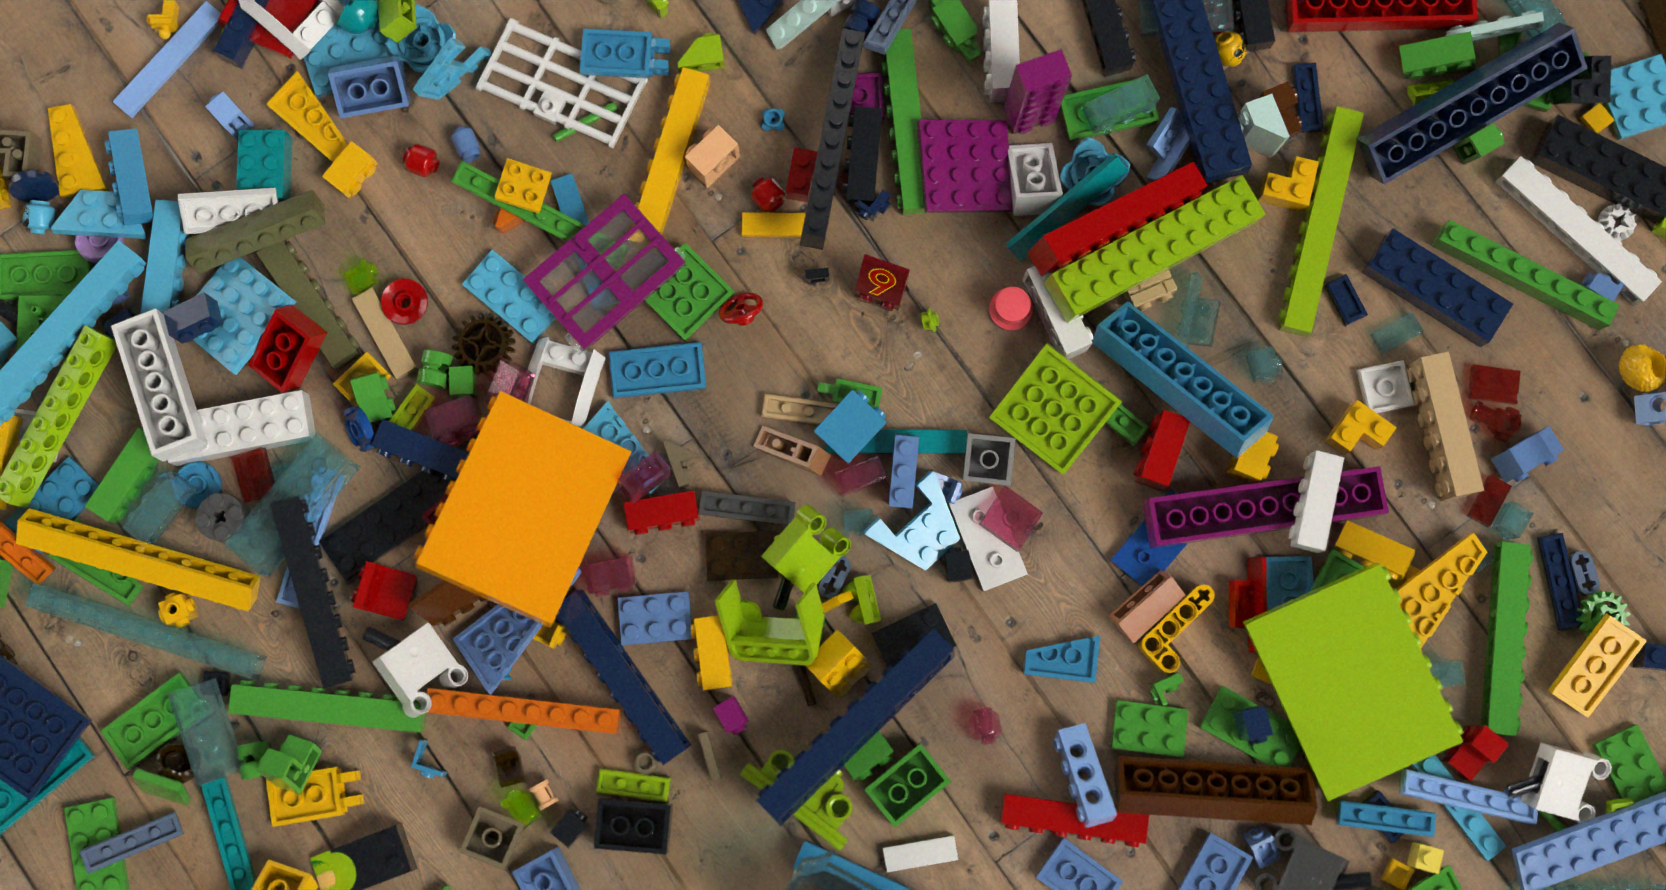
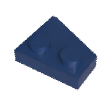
M738 0L754 35L783 4V0Z

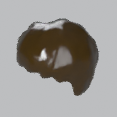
M168 743L156 754L154 764L157 774L184 784L195 777L200 767V753L197 748H191L182 743Z

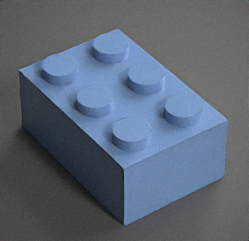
M400 55L331 67L328 72L340 119L406 107L410 104L411 97Z

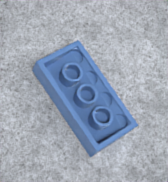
M559 847L512 872L521 890H581Z

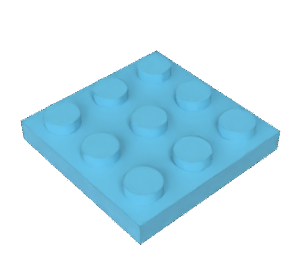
M1662 54L1611 70L1610 103H1604L1607 112L1615 120L1612 122V126L1618 140L1666 125V65Z

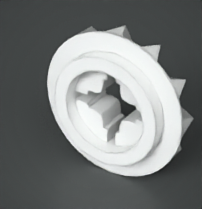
M1621 204L1609 205L1602 210L1598 218V222L1603 225L1605 231L1611 237H1615L1620 241L1632 235L1637 225L1634 219L1635 214L1631 213L1629 207L1621 206ZM1622 216L1621 224H1623V226L1619 225L1618 227L1613 229V227L1615 226L1614 224L1616 222L1613 218L1616 219Z

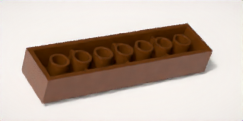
M1118 756L1114 772L1117 813L1312 825L1318 808L1311 768Z

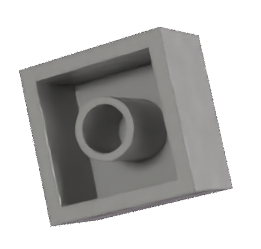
M968 433L963 481L1011 486L1016 438Z

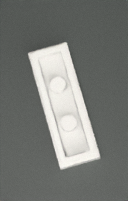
M954 835L883 847L887 872L958 860Z

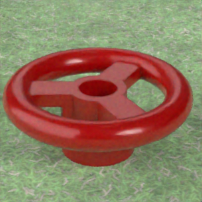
M748 292L735 295L722 304L719 310V317L728 324L748 325L754 321L755 316L762 310L763 299L756 293ZM745 300H755L756 306L747 305V303H745ZM737 302L734 309L726 313L727 309Z

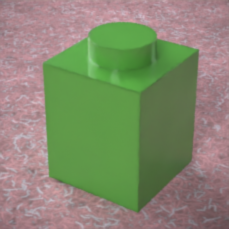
M473 366L449 367V395L456 398L458 402L471 401V398L477 397V375L474 373L475 368Z

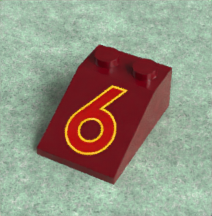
M865 254L854 295L858 296V300L871 304L872 301L880 304L879 307L884 310H898L907 287L910 269Z

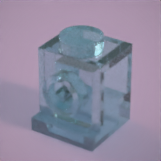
M872 509L844 511L845 536H850V531H854L855 535H864L863 531L877 519V514L873 515Z

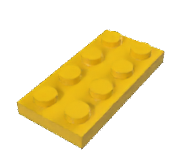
M1606 613L1548 691L1589 718L1647 640Z

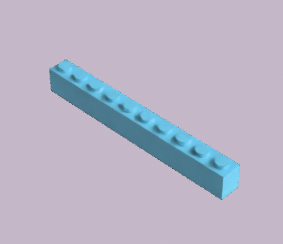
M118 240L0 370V426L13 417L16 408L21 403L26 402L34 388L47 379L48 373L52 368L58 366L63 361L64 355L72 349L83 327L86 325L93 328L98 317L102 313L107 312L116 297L122 295L127 290L128 284L144 271V266L147 263L121 241Z

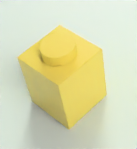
M1412 842L1407 866L1439 874L1444 850Z

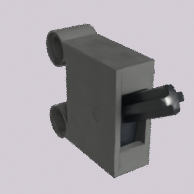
M1286 828L1277 831L1274 838L1275 844L1279 849L1292 854L1281 881L1267 873L1259 875L1255 880L1256 890H1264L1263 886L1267 880L1273 881L1272 890H1341L1371 887L1373 882L1370 872L1344 874L1350 861L1301 839L1296 833ZM1291 835L1293 837L1292 844L1289 847H1284L1283 839Z

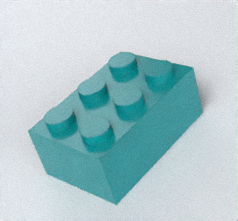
M239 130L236 190L276 188L278 203L290 199L293 138L286 130Z

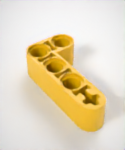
M1199 585L1192 588L1186 594L1187 597L1167 613L1159 623L1150 628L1145 636L1139 640V650L1160 672L1172 673L1179 668L1180 658L1168 644L1213 602L1215 594L1210 586ZM1204 591L1206 593L1204 595L1206 600H1200L1196 604L1191 602L1200 596L1198 592ZM1183 605L1190 610V616L1187 619L1181 617L1179 613ZM1165 622H1169L1173 626V632L1170 635H1166L1163 632L1162 626ZM1148 638H1152L1156 642V648L1152 652L1145 647V642ZM1166 655L1171 657L1173 665L1169 669L1162 665V659Z

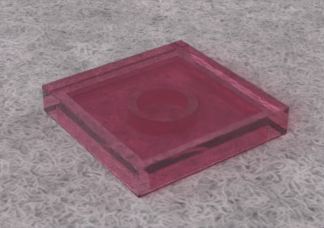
M1005 485L979 525L1018 552L1043 512Z

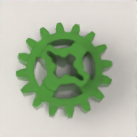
M1596 591V594L1589 593V601L1581 600L1584 607L1577 608V611L1582 614L1581 617L1576 618V621L1583 623L1579 629L1586 631L1585 637L1591 634L1606 613L1623 625H1630L1625 620V617L1630 616V613L1624 611L1628 604L1620 603L1622 597L1614 595V592ZM1603 601H1607L1611 605L1608 606L1607 604H1604Z

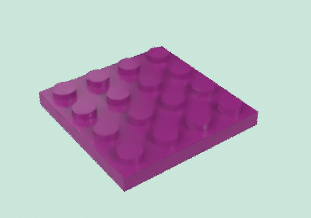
M919 120L917 122L925 213L1013 211L1008 161L1007 120Z

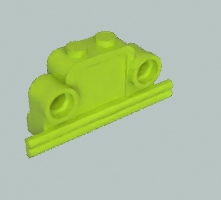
M779 749L770 755L760 771L748 762L740 775L761 790L767 784L772 786L778 780L776 775L783 768L787 767L789 769L795 763L793 760L795 757L789 751ZM840 770L793 814V816L839 851L842 850L849 839L837 830L844 820L851 815L853 808L851 800L846 795L840 794L844 788V781L840 777L843 772Z

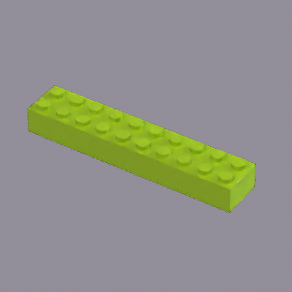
M1241 175L1052 273L1043 283L1065 321L1069 323L1252 226L1263 218L1266 213L1245 178Z

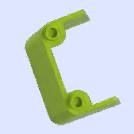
M731 580L714 600L729 652L735 659L747 662L810 665L817 657L824 622V612L816 583H811L795 604L799 619L762 617L761 610L755 602L741 600L736 580Z

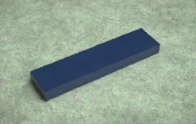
M1559 533L1537 537L1557 629L1559 631L1580 627L1583 623L1576 621V618L1581 617V613L1577 611V608H1580L1564 535Z

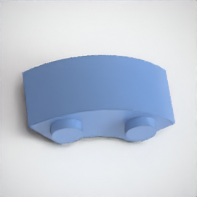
M1547 426L1495 455L1491 460L1505 483L1513 479L1519 482L1528 477L1529 474L1527 472L1542 463L1547 466L1558 460L1557 455L1564 451L1550 426Z

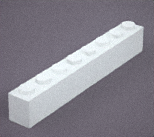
M1520 156L1495 181L1595 272L1610 276L1614 283L1620 281L1624 283L1619 293L1633 306L1644 302L1661 284L1662 281L1652 269L1646 268L1640 262L1638 256L1628 252L1622 246L1620 240L1611 237L1605 231L1602 224L1593 221L1587 215L1584 208L1575 205L1569 199L1566 192L1556 188L1552 184L1551 179L1538 172L1534 168L1533 163L1528 159Z

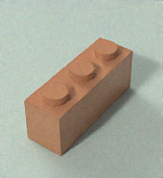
M1160 570L1108 617L1120 633L1134 644L1137 640L1143 638L1150 628L1159 623L1167 613L1187 596L1172 576Z

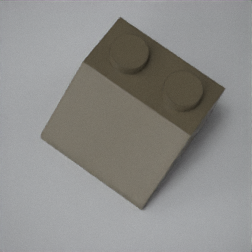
M479 806L459 852L507 871L517 848L524 824Z

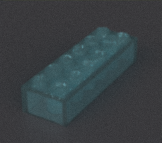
M316 433L224 544L258 574L270 577L285 559L270 503L301 494V498H306L310 512L306 513L308 522L313 521L315 523L361 466L330 440Z

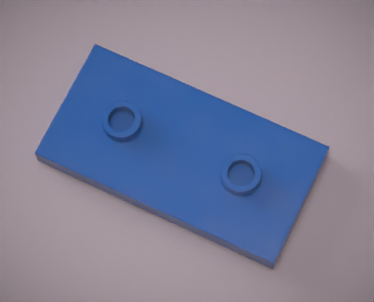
M1170 489L1165 496L1175 495L1177 493ZM1144 520L1110 561L1142 587L1160 570L1165 571L1188 543L1150 548L1146 521Z

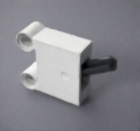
M429 622L402 641L372 627H367L363 633V640L387 651L372 663L400 700L403 711L408 717L416 718L429 711L431 708L430 697L426 693L418 692L417 690L440 673V684L447 690H453L465 684L468 679L466 668L457 663ZM451 672L457 676V683L451 679ZM414 699L420 703V710L414 707Z
M1541 742L1529 777L1507 784L1504 792L1511 799L1522 796L1521 802L1536 810L1567 817L1580 824L1595 818L1596 814L1593 806L1581 801L1589 776L1598 780L1607 778L1611 772V764L1608 760L1591 752L1578 753Z

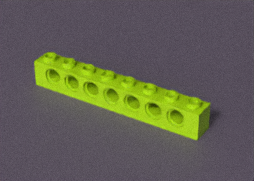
M86 325L83 327L0 477L1 500L11 505L28 508L117 347L115 339Z

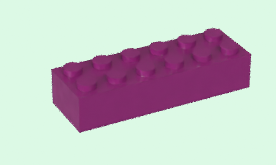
M1062 49L1015 66L1003 108L1012 134L1018 132L1019 134L1028 133L1032 130V127L1038 125L1045 127L1052 124L1056 119L1072 78Z

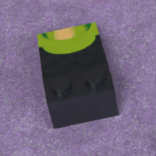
M402 823L310 858L321 890H364L418 869Z

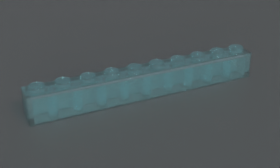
M33 583L25 603L27 607L250 679L260 678L267 658L265 655L176 628L175 626H168L165 623L44 584Z

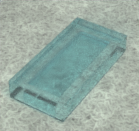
M1413 312L1377 330L1370 336L1381 355L1424 331Z

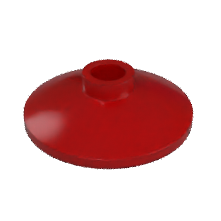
M411 279L393 281L385 288L381 297V307L385 316L392 322L400 325H408L418 321L425 314L428 306V296L425 289L418 282ZM405 300H410L408 307H403Z

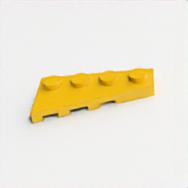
M298 71L266 104L331 162H334L348 145Z
M68 104L48 108L60 197H75L80 190L108 191L109 189L102 178L101 170L94 159L93 151L86 140L85 132L74 106Z

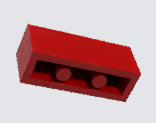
M694 490L624 502L628 531L630 533L634 532L635 536L648 534V529L658 528V531L671 530L672 525L681 524V527H690L695 525V521L700 520Z

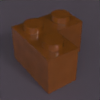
M1287 81L1263 91L1259 98L1269 94L1273 95L1290 136L1287 139L1289 140L1301 132L1302 122L1297 114L1295 115L1293 111L1294 106L1298 103L1297 92Z

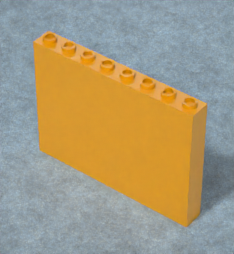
M500 391L497 397L492 396L487 406V409L490 410L488 417L481 418L476 429L480 433L477 439H471L466 451L470 452L467 460L461 459L456 470L459 476L456 482L451 480L445 494L449 495L446 503L440 502L435 513L438 519L435 525L430 523L424 537L428 538L424 547H418L413 559L417 560L415 567L547 627H551L632 451Z

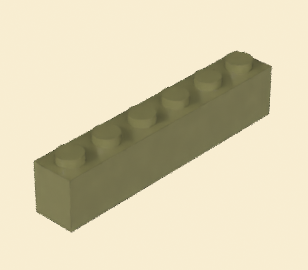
M312 189L185 240L186 260L199 274L326 224L324 204Z
M283 240L256 252L279 288L296 301L294 306L328 332L320 349L331 366L339 370L359 357L361 354L357 349L360 347L358 341L353 335L348 336L345 331L348 328L346 323L340 316L336 318L332 312L335 307L327 297L325 299L320 294V291H322L321 286L315 278L310 279L307 274L310 270L303 260L298 261L294 255L297 253V250L290 241L286 243Z

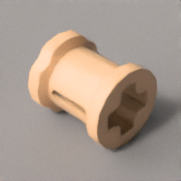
M548 779L529 789L530 793H534L540 805L538 807L539 810L559 801L558 797H554L548 785Z

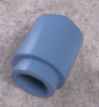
M462 126L453 131L454 134L451 136V140L459 158L463 159L466 163L478 159L481 156V148L473 130Z

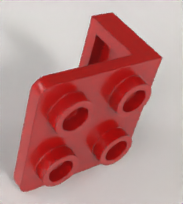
M366 561V565H363L359 572V579H361L359 588H356L352 595L353 608L397 620H404L409 609L408 604L411 602L416 586L417 576Z

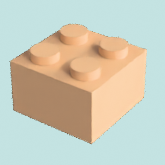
M717 125L714 129L710 128L704 133L703 140L699 144L695 143L690 146L685 156L688 170L708 188L740 158L738 143L724 129Z

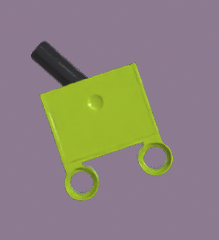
M804 505L798 509L795 518L780 535L774 537V542L761 556L783 575L773 603V607L781 611L785 610L793 585L803 593L811 583H816L817 585L838 559L847 554L851 548L850 539L835 527L827 528L822 533L820 543L812 537V535H817L824 530L827 521L811 505Z

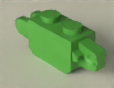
M928 0L932 8L931 23L936 30L940 29L944 35L942 38L948 48L952 47L955 53L959 51L968 62L978 58L981 55L975 40L978 27L960 0Z

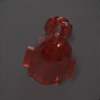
M1481 401L1476 402L1469 418L1472 421L1478 420L1487 424V429L1494 434V438L1502 442H1508L1509 438L1519 431L1522 424V415L1519 410L1512 407H1506L1505 411L1500 408L1494 410L1483 405ZM1504 419L1510 422V430L1504 427Z

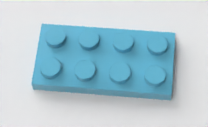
M491 250L462 285L534 345L556 318L523 281L525 276L495 251Z

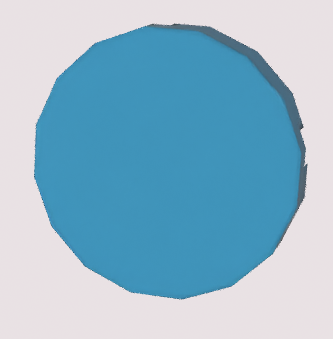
M191 462L184 465L178 470L177 477L173 483L176 498L190 508H199L200 504L207 497L214 493L222 492L220 473L213 466L204 462Z

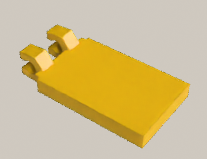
M332 767L312 771L301 795L276 787L266 779L272 827L345 815V812H348L349 806L365 804L363 794L346 797L345 782L361 780L360 770L343 773L342 768Z

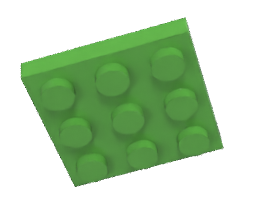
M684 243L676 252L686 263L679 268V272L649 296L645 302L686 341L735 291L690 246Z

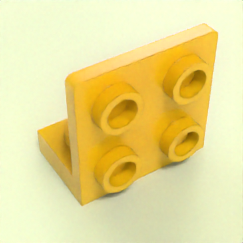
M507 158L494 199L534 213H540L552 173Z

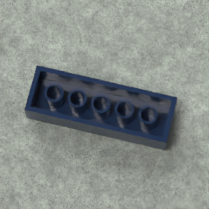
M1394 228L1385 234L1361 272L1479 347L1491 341L1513 306L1512 302Z

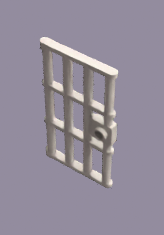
M510 18L477 83L476 90H484L519 105L520 109L533 111L534 116L554 125L556 122L565 125L564 128H572L609 144L608 147L613 149L642 90L648 82V78L620 77L637 84L633 95L630 96L595 81L596 76L594 75L586 77L551 62L550 59L555 50H558L581 60V50L560 42L559 38H551L519 24V21ZM514 31L549 46L544 58L507 43L511 32ZM502 50L539 66L534 78L498 63L497 60ZM545 69L584 85L579 97L540 81ZM492 70L528 85L529 88L525 96L521 97L487 82ZM590 88L628 104L623 115H618L586 101L585 98ZM535 89L544 92L538 104L530 100ZM566 102L574 105L569 117L561 114ZM580 108L618 124L613 136L575 120Z

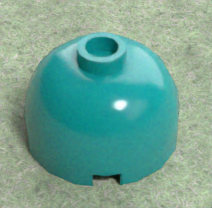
M350 0L342 11L337 27L352 34L365 33L369 27L374 29L379 21L377 1Z

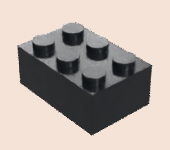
M611 798L598 799L593 849L667 855L670 845L673 804Z

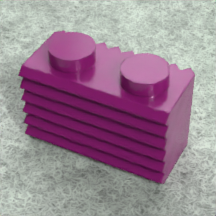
M735 696L714 707L713 711H716L715 715L718 716V720H721L720 724H723V728L726 729L725 732H732L734 736L747 729L745 724L749 720Z

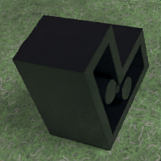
M1585 56L1587 69L1573 76V79L1566 80L1553 88V104L1610 103L1611 56Z

